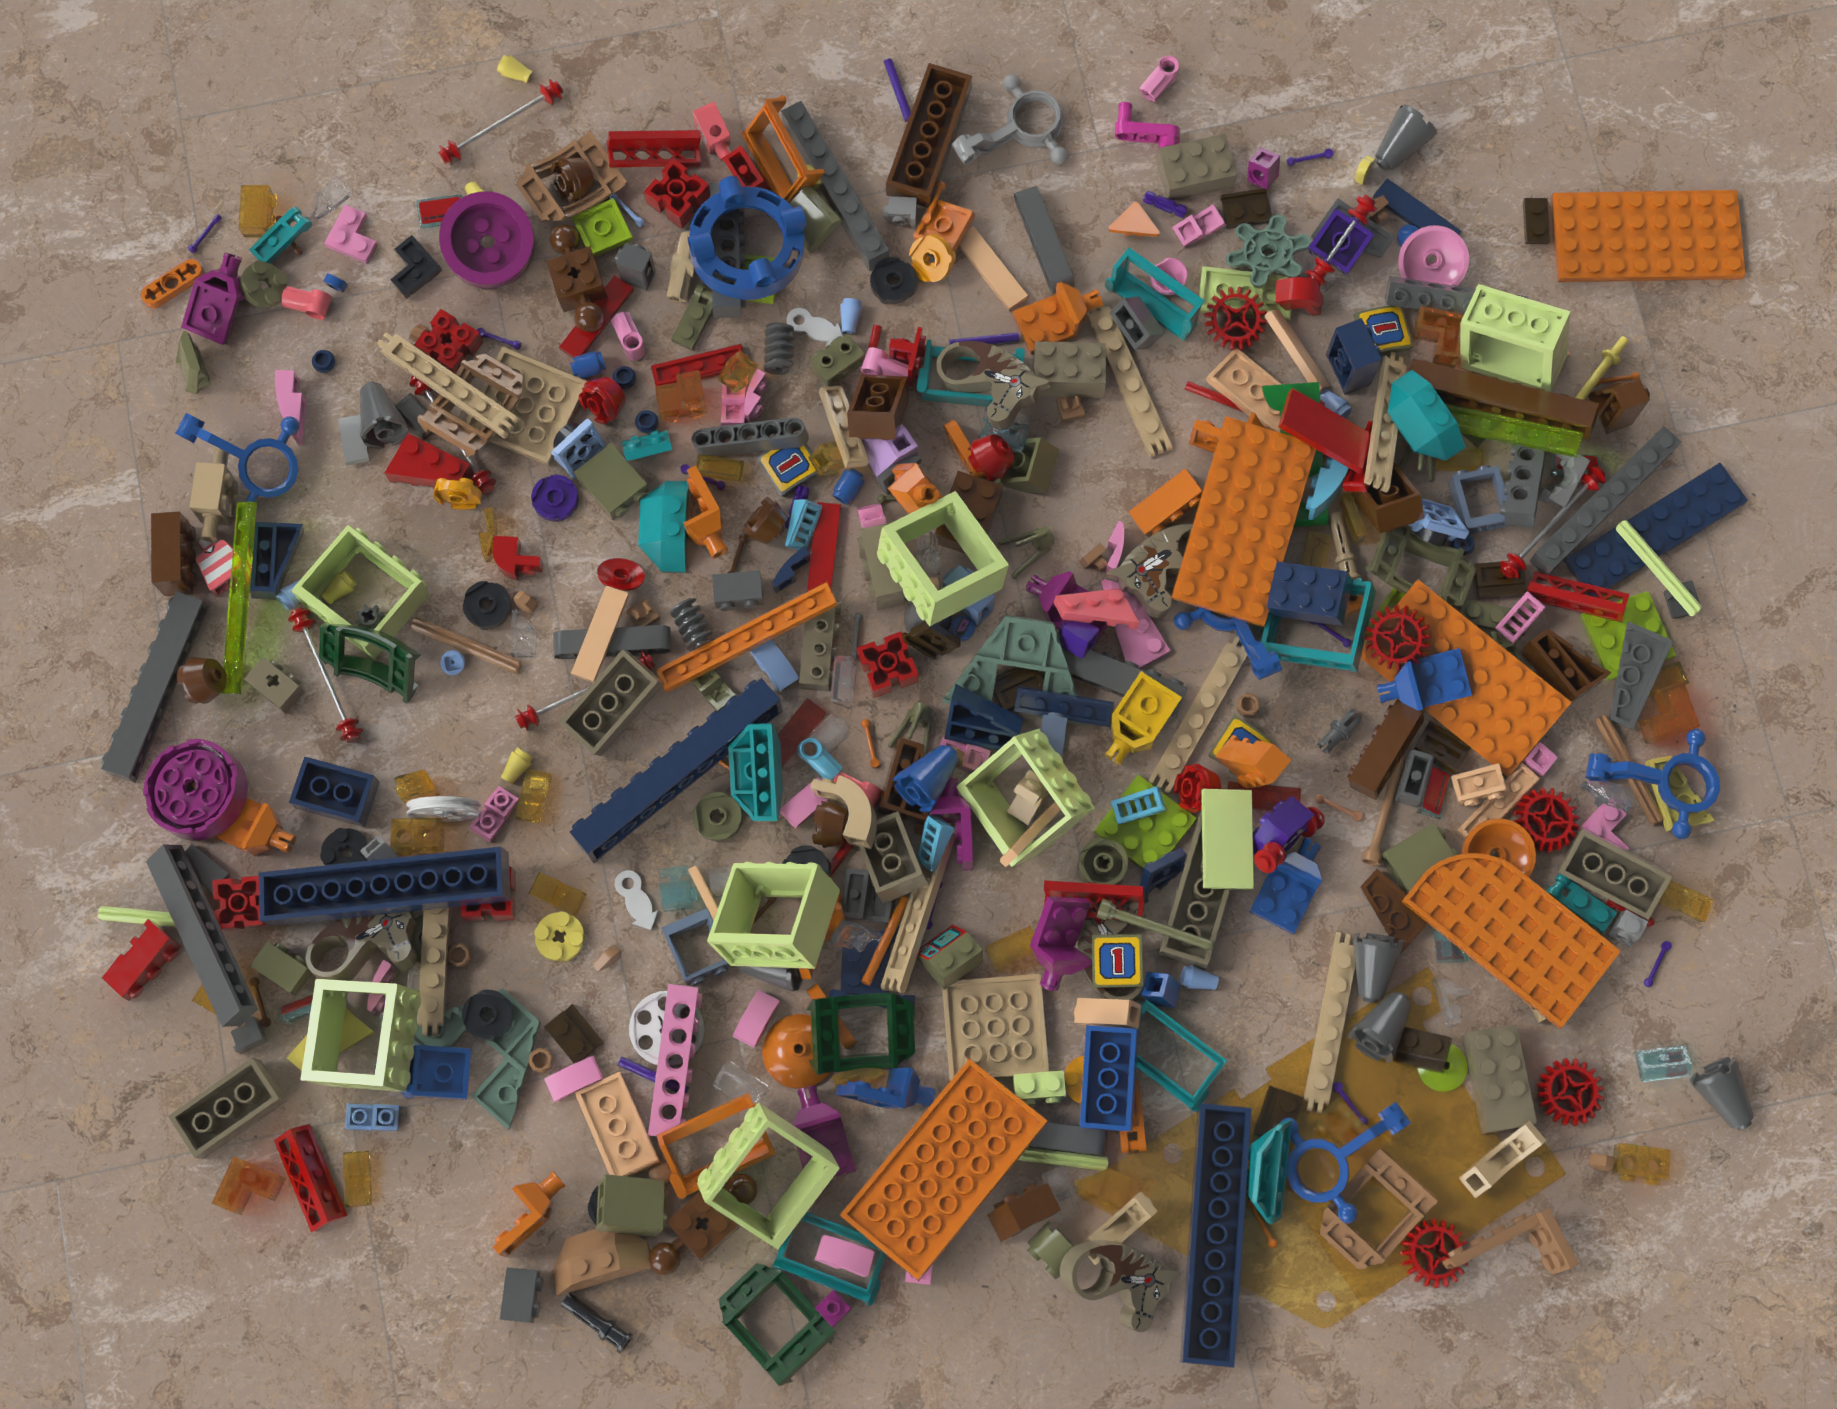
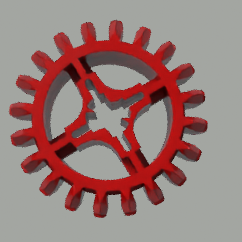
M1232 287L1228 288V295L1221 290L1219 291L1221 299L1217 296L1212 297V301L1216 305L1208 303L1206 306L1212 311V313L1205 312L1204 314L1205 318L1211 319V321L1204 323L1205 327L1212 326V329L1207 334L1210 336L1216 333L1217 336L1213 339V342L1216 343L1221 338L1223 340L1221 343L1222 348L1229 342L1230 350H1234L1235 343H1238L1239 350H1243V342L1248 347H1251L1252 341L1250 338L1258 341L1260 337L1256 332L1261 334L1265 332V329L1259 325L1267 324L1268 321L1266 319H1261V316L1267 314V310L1259 311V308L1264 306V302L1255 303L1259 297L1257 294L1252 299L1249 298L1250 289H1247L1245 295L1241 294L1242 287L1237 288L1236 294H1234ZM1231 300H1239L1245 304L1238 309H1233L1225 303ZM1219 308L1227 319L1222 329L1219 328L1217 323V311ZM1250 308L1255 318L1253 329L1245 320V314ZM1243 310L1244 312L1241 314V317L1239 319L1242 320V322L1239 323L1236 321L1228 327V325L1231 322L1230 320L1232 319V317H1230V314L1235 316ZM1233 328H1238L1242 332L1244 331L1246 335L1231 337L1227 335V332Z
M1396 604L1394 606L1395 612L1392 613L1390 607L1386 606L1385 611L1387 615L1385 616L1381 611H1377L1376 614L1380 620L1377 621L1371 618L1369 621L1375 627H1366L1365 629L1367 632H1372V636H1365L1364 640L1372 641L1373 643L1368 645L1366 649H1375L1376 652L1371 655L1372 659L1378 655L1382 657L1378 661L1379 665H1382L1385 660L1389 661L1387 669H1391L1392 664L1396 663V669L1401 670V663H1406L1411 659L1415 664H1418L1420 661L1416 655L1426 656V653L1421 648H1430L1429 643L1423 642L1424 639L1431 638V634L1423 633L1430 626L1424 625L1421 627L1420 623L1425 620V617L1421 616L1418 620L1414 617L1418 613L1416 609L1411 615L1407 614L1409 610L1407 605L1404 607L1403 612H1399L1400 607ZM1400 617L1394 630L1380 629V626L1386 620ZM1407 620L1416 627L1418 639L1406 634L1405 626ZM1402 625L1401 636L1407 640H1404L1403 643L1400 641V644H1397L1394 650L1395 639L1386 634L1391 635L1393 632L1396 634V631ZM1377 636H1381L1390 642L1389 655L1380 648ZM1401 645L1416 646L1411 654L1405 657H1396Z
M1544 787L1540 788L1538 793L1534 789L1531 790L1530 796L1525 794L1522 796L1523 802H1517L1516 807L1519 810H1515L1512 814L1518 818L1513 822L1519 824L1528 832L1534 846L1537 845L1538 853H1541L1544 847L1548 854L1553 852V848L1561 851L1562 845L1567 847L1570 844L1569 839L1576 837L1574 831L1579 829V825L1574 822L1578 821L1580 816L1572 814L1577 810V806L1569 807L1568 804L1572 801L1571 798H1567L1564 801L1562 799L1564 793L1560 792L1556 796L1554 788H1551L1548 794ZM1545 803L1542 812H1528L1532 805ZM1554 807L1560 811L1563 817H1559L1555 813ZM1545 815L1549 818L1548 820H1550V823L1547 826L1543 823L1545 820L1542 821V818ZM1529 823L1536 826L1537 834L1531 829ZM1550 829H1563L1560 836L1547 838Z
M1568 1058L1562 1059V1065L1556 1060L1553 1062V1068L1549 1065L1544 1068L1547 1074L1541 1073L1539 1075V1078L1544 1083L1539 1082L1536 1084L1538 1089H1542V1092L1536 1094V1098H1543L1544 1101L1538 1105L1540 1108L1548 1107V1110L1544 1113L1546 1116L1554 1113L1553 1122H1558L1562 1117L1561 1123L1563 1126L1568 1125L1569 1120L1572 1126H1577L1579 1121L1585 1124L1588 1122L1587 1116L1591 1119L1596 1117L1593 1110L1600 1111L1602 1109L1597 1103L1605 1099L1602 1095H1598V1092L1605 1090L1604 1086L1597 1087V1083L1602 1078H1593L1592 1075L1596 1072V1069L1592 1068L1587 1071V1062H1583L1579 1067V1061L1576 1058L1572 1060L1571 1065ZM1565 1072L1576 1074L1584 1082H1574ZM1558 1076L1559 1091L1552 1096V1083L1555 1077ZM1580 1088L1573 1095L1561 1097L1568 1089ZM1585 1089H1588V1101L1583 1108L1581 1105L1583 1103L1581 1094ZM1557 1102H1566L1575 1112L1562 1109L1557 1105Z
M1436 1218L1430 1220V1226L1425 1219L1421 1220V1228L1416 1224L1412 1229L1415 1234L1409 1232L1406 1235L1410 1242L1406 1240L1401 1241L1402 1246L1408 1247L1407 1250L1400 1251L1401 1256L1408 1257V1260L1401 1262L1402 1266L1410 1264L1412 1268L1407 1270V1275L1416 1272L1414 1281L1419 1282L1423 1277L1424 1287H1428L1431 1280L1433 1288H1439L1440 1281L1444 1287L1449 1286L1448 1278L1455 1283L1458 1281L1455 1273L1464 1275L1465 1271L1458 1266L1448 1269L1441 1275L1433 1274L1440 1261L1450 1258L1449 1252L1444 1248L1445 1239L1443 1237L1445 1236L1450 1241L1453 1250L1468 1245V1242H1459L1458 1239L1462 1237L1463 1233L1460 1231L1454 1235L1453 1231L1456 1227L1454 1224L1445 1229L1446 1220H1441L1439 1226H1437ZM1436 1232L1435 1238L1432 1239L1430 1245L1417 1243L1425 1233ZM1434 1246L1437 1248L1436 1252L1443 1256L1436 1257L1435 1261H1433V1254L1427 1251L1428 1249H1435ZM1415 1251L1424 1256L1426 1271L1419 1265ZM1469 1262L1462 1264V1266H1468Z

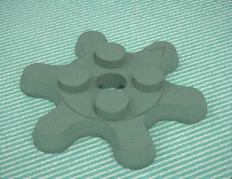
M1283 215L1272 216L1268 227L1263 230H1255L1251 225L1242 223L1236 227L1235 232L1238 238L1244 242V246L1239 251L1230 252L1226 256V263L1233 269L1245 266L1253 270L1250 282L1255 288H1262L1267 283V279L1271 274L1279 275L1282 273L1288 278L1300 276L1302 268L1293 260V255L1306 251L1311 245V238L1306 234L1288 236L1284 232L1287 220ZM1267 249L1275 251L1272 255H1268L1267 257H1265V254H1263V251Z

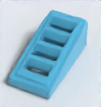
M805 499L794 500L785 546L795 550H800L804 546L806 549L808 548L821 514L822 505ZM799 537L801 538V541L798 542L795 540V538Z
M1158 786L1111 801L1118 825L1167 811ZM1152 795H1154L1155 802L1157 805V807L1154 808L1152 807V803L1149 797ZM1141 798H1144L1147 810L1143 811L1140 802ZM1130 801L1135 802L1138 813H1133ZM1125 803L1128 816L1124 817L1120 804Z
M928 815L921 839L918 859L928 870L935 872L954 828L942 818Z

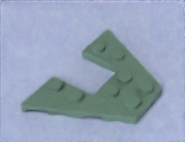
M1005 615L945 695L943 703L951 704L955 684L992 702L998 664L1046 671L1043 690L1078 696L1054 622ZM1067 720V723L1086 726V723Z
M502 988L497 990V992H500L511 1003L513 1021L503 1037L487 1042L505 1059L471 1097L507 1130H510L528 1069L530 1053L533 1051L541 1022ZM464 1005L445 1011L444 1026H439L438 1036H432V1026H429V1035L422 1036V1026H418L417 1023V1032L414 1035L413 1044L453 1047L467 1031L462 1020ZM488 1008L486 1012L481 1013V1016L485 1018L484 1022H488L489 1019H493L494 1014Z

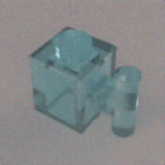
M689 866L659 869L660 879H670L669 883H660L661 905L664 912L693 909V902L697 901L696 887H691L689 880L680 881V876L689 875Z

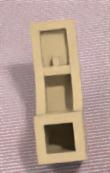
M1032 768L1028 770L1025 777L1017 784L1013 791L1017 795L1007 811L1027 825L1034 819L1048 794V790Z
M840 775L837 783L823 778L822 781L813 779L810 788L815 796L837 801L848 807L849 817L843 832L846 841L849 844L871 849L876 836L877 820L874 808L864 791L855 782Z
M1529 1120L1488 1151L1463 1173L1459 1179L1476 1198L1495 1184L1523 1158L1540 1147L1546 1139Z
M1140 1191L1082 1243L1094 1240L1122 1243L1151 1218L1157 1210L1153 1206L1152 1201ZM1096 1254L1088 1256L1094 1265L1100 1262L1099 1259L1101 1258Z

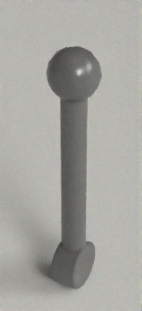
M861 613L854 615L855 630L851 661L855 662L860 622L863 620Z

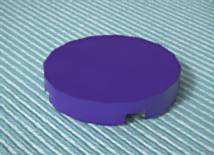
M555 474L550 475V477H544L536 483L532 490L531 500L533 508L540 517L556 522L565 520L575 512L579 503V495L576 486L570 479Z

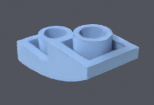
M773 640L750 650L762 671L766 672L777 691H781L799 679L795 670Z
M347 1103L345 1130L397 1131L399 1105Z

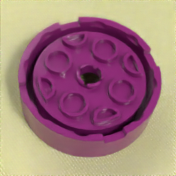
M490 191L468 194L460 198L448 209L441 222L439 243L442 255L450 270L468 285L481 289H496L497 287L505 286L520 278L532 261L535 238L530 220L519 204L503 194ZM491 236L495 242L491 248L482 246L481 240L484 237Z
M188 739L187 742L176 746L172 745L164 750L150 766L143 787V795L146 798L147 804L146 809L154 822L173 835L190 841L210 839L227 830L241 814L248 792L247 777L240 762L219 745L204 739ZM195 781L197 790L187 793V786Z

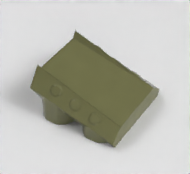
M811 186L802 187L798 195L789 203L793 208L797 206L802 207L806 218L804 247L810 254L814 253L839 226L841 219L837 212L828 206V200L817 193Z
M183 331L179 340L175 363H179L187 384L185 391L197 394L202 388L210 386L211 382L197 344L193 342L191 335L187 331Z

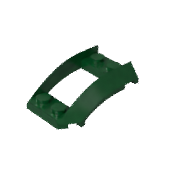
M324 623L320 626L319 658L325 665L330 664L334 668V675L336 677L339 675H349L361 678L382 687L391 694L394 691L403 696V702L406 704L410 701L419 684L414 682L415 660L421 654L400 640L374 629ZM345 637L368 642L390 653L389 666L367 658L344 655Z
M895 993L855 994L812 999L806 1009L811 1011L813 1059L809 1060L817 1075L862 1069L898 1068L902 1061L908 1060L915 1054L913 1003ZM887 1006L889 1053L840 1056L838 1009Z
M756 1263L719 1298L723 1317L722 1323L779 1386L793 1382L791 1378L827 1343L831 1345L836 1334L832 1326L779 1268L775 1269ZM776 1284L808 1319L809 1323L771 1357L738 1318Z

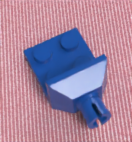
M1460 648L1418 658L1420 661L1418 664L1410 660L1405 663L1394 681L1377 685L1378 693L1390 691V693L1379 696L1381 704L1400 699L1402 703L1418 711L1423 710L1424 707L1472 696Z
M1308 838L1303 839L1297 853L1287 854L1285 861L1278 865L1272 873L1268 874L1249 911L1292 935L1295 933L1315 891L1322 882L1317 863L1314 862L1318 851L1321 849V845L1315 842L1311 850L1308 851L1312 842Z
M428 1045L413 1046L414 1055L409 1069L410 1082L407 1085L406 1092H401V1094L406 1099H412L417 1096L466 1100L468 1095L471 1049Z
M890 1068L886 1088H871V1084L857 1081L855 1083L848 1081L847 1085H838L836 1095L885 1109H898L913 1106L915 1103L929 1107L934 1101L935 1089L920 1085V1079L913 1068Z

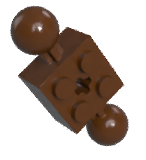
M559 225L550 234V244L557 253L562 255L546 260L555 292L563 312L576 309L574 312L576 326L584 332H594L602 326L604 315L601 308L593 302L608 298L591 246L576 250L579 245V234L572 226Z
M747 1174L732 1176L725 1187V1190L730 1192L738 1202L747 1205L755 1200L758 1192L755 1180ZM699 1192L666 1221L678 1237L671 1243L662 1242L651 1249L649 1253L651 1269L656 1274L663 1276L674 1273L680 1265L681 1254L688 1248L702 1262L740 1227L736 1222L705 1203L701 1192ZM708 1218V1229L704 1230L701 1228L698 1230V1221Z

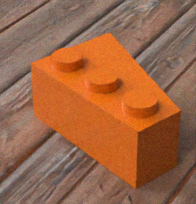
M1183 469L1128 513L1147 537H1151L1199 505L1203 487L1193 474L1187 469Z
M1235 735L1230 737L1215 756L1217 760L1238 777L1237 781L1243 787L1250 789L1274 783L1291 762V759L1272 743L1256 740L1252 744L1248 738L1240 741Z

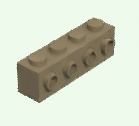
M835 592L833 594L838 606L805 622L799 679L800 689L829 691L830 684H834L835 670H831L832 661L837 659V647H833L834 638L839 637V624H836L835 621L836 615H841L842 601H838L837 593Z

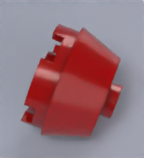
M609 377L587 381L582 388V392L579 394V400L585 411L589 409L596 416L594 421L599 424L614 421L626 403L623 390Z
M997 434L976 439L968 448L971 451L968 460L977 473L982 471L988 476L987 480L991 482L1004 478L1014 461V453L1011 447Z
M1200 764L1184 766L1183 773L1177 774L1174 783V794H1179L1181 801L1178 805L1190 812L1201 811L1202 790L1221 789L1220 778L1215 772Z

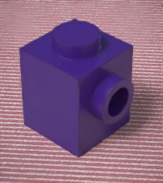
M1065 621L1058 632L1061 635L1059 639L1061 646L1083 659L1094 647L1100 629L1090 623Z

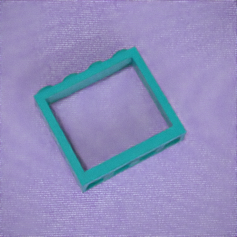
M1362 578L1353 580L1350 594L1364 597L1350 654L1275 644L1281 617L1273 616L1270 611L1267 615L1261 643H1263L1268 653L1273 651L1280 661L1358 672L1365 642L1364 637L1367 633L1365 629L1369 625L1376 589L1370 581H1363Z

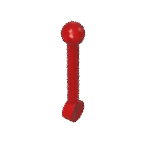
M1610 899L1605 903L1611 909L1616 908L1622 912L1625 910L1630 911ZM1632 912L1633 914H1635V915H1637V916L1643 918L1644 920L1648 921V923H1647V926H1648V927H1652V926L1654 925L1655 921H1654L1653 918L1650 917L1649 920H1648V919H1646V918H1644V917H1642V916H1640V915H1638V914Z

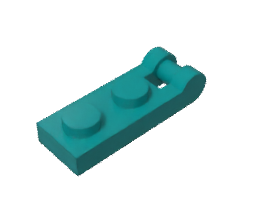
M294 206L249 251L258 260L271 264L295 239L311 228L312 221L308 217H303L302 211ZM295 221L296 224L291 227L290 224Z
M1559 873L1555 878L1556 882L1553 887L1550 886L1546 892L1601 934L1604 933L1617 912L1572 882L1570 878ZM1563 888L1570 891L1566 897L1561 894Z

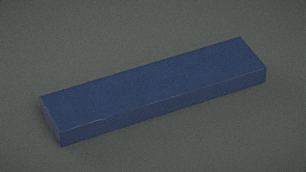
M1388 178L1373 195V199L1384 195L1389 202L1384 207L1409 225H1414L1418 229L1435 225L1447 227L1455 231L1459 236L1462 232Z
M1018 686L1014 711L1039 716L1054 712L1062 714L1069 721L1110 727L1114 702Z

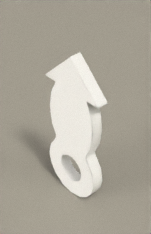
M795 308L787 315V324L794 327L793 332L806 333L815 341L827 343L825 347H829L835 338L843 337L838 322L834 327L826 319L812 317L806 309ZM802 316L805 319L804 323L796 325L794 323L795 317Z
M630 870L621 872L617 875L614 885L616 891L625 897L627 910L636 920L631 924L652 931L658 910L653 912L650 899L641 890L642 882L639 875ZM627 878L634 881V886L631 889L623 888V881Z

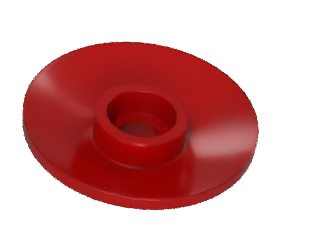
M624 558L605 560L597 569V577L603 585L621 591L637 589L643 584L645 579L643 569L637 563Z

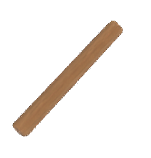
M415 617L411 623L412 630L515 674L520 671L522 666L520 660L421 618Z
M1608 715L1598 717L1595 723L1616 761L1633 762ZM1632 778L1626 779L1650 824L1656 825L1662 822L1663 816L1645 783Z

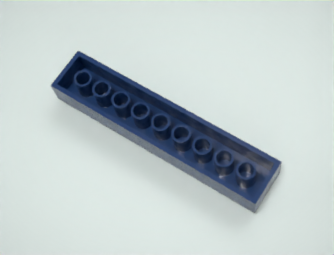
M762 678L747 684L742 694L732 696L725 703L726 707L721 711L716 710L706 718V723L701 727L697 725L688 732L686 739L672 744L666 755L662 758L661 756L656 757L650 762V767L646 771L636 773L630 779L631 783L624 788L619 787L610 795L611 799L604 804L603 802L597 804L591 810V815L586 819L581 818L572 825L573 829L569 831L593 863L717 765L720 760L729 755L728 747L748 724H768L783 711L779 697Z
M501 846L259 872L260 922L268 926L511 901L509 852Z
M1201 1103L1198 1106L1180 1363L1233 1368L1235 1364L1251 1108Z

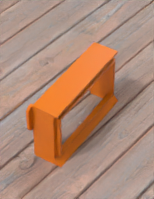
M780 95L779 98L764 99V106L741 134L772 192L790 203L798 195L802 187L811 186L813 188L825 171L823 169L808 170L778 115L787 101L785 95ZM770 122L799 174L798 179L792 186L763 134V131Z
M749 1093L656 1135L659 1146L672 1171L670 1182L678 1198H685L686 1195L699 1190L697 1185L698 1177L712 1163L682 1176L668 1145L742 1110L754 1108L757 1103H753ZM766 1131L762 1135V1140L756 1142L734 1173L776 1154Z

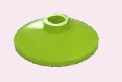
M1451 1044L1446 1062L1448 1069L1444 1070V1074L1417 1068L1422 1082L1430 1089L1438 1092H1448L1459 1087L1465 1080L1468 1070L1467 1060L1463 1052Z

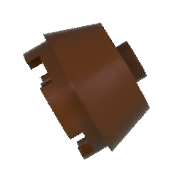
M560 158L558 162L551 165V172H555L557 180L553 185L562 200L567 198L568 203L572 201L577 202L593 189V174L584 159Z
M765 497L761 501L762 506H759L755 512L753 511L744 524L742 532L748 535V539L769 544L774 537L778 539L785 530L783 525L788 517L776 500L773 501L769 497Z
M192 657L186 661L185 665L180 666L178 669V684H183L184 690L187 693L184 697L191 703H210L226 687L227 678L225 670L215 659Z
M829 800V802L821 801V805H817L813 822L816 823L817 834L812 835L814 844L828 848L844 845L847 842L843 832L849 817L848 808L833 800Z

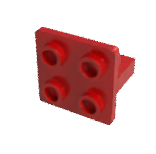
M923 327L917 328L914 343L905 338H891L889 358L909 365L908 386H913L914 379L918 380L921 358H924L926 336L923 335Z

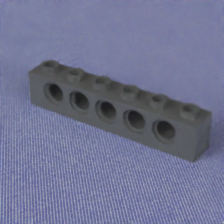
M710 183V197L719 193V183ZM739 209L724 214L715 223L711 232L716 255L724 263L737 269L745 267L744 252L740 253V246H744V232H740V226H744V212H739ZM725 228H732L729 231L723 230ZM726 248L732 249L731 251H724ZM716 271L713 275L715 278L734 285L736 282L720 275ZM712 289L714 318L742 317L741 308H746V300L728 297Z
M1389 276L1385 301L1386 305L1464 316L1476 289ZM1517 295L1529 299L1528 296Z
M1518 422L1515 424L1514 436H1518L1517 442H1512L1511 456H1514V461H1509L1507 475H1511L1510 481L1505 482L1504 495L1508 496L1507 501H1502L1501 515H1505V525L1534 528L1550 430Z

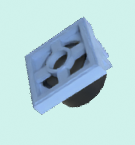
M587 418L580 425L570 423L562 427L554 438V449L551 454L566 470L568 475L576 479L574 471L607 445L594 424Z
M1422 499L1424 519L1409 524L1413 526L1412 530L1419 538L1436 546H1443L1446 540L1453 541L1457 537L1466 539L1469 532L1451 506Z

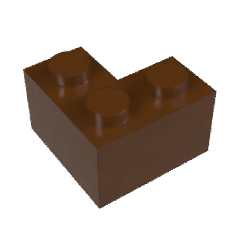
M1036 1182L1024 1188V1194L1018 1196L1015 1192L993 1205L995 1210L987 1214L1000 1242L1023 1232L1027 1228L1061 1211L1048 1183L1038 1186Z

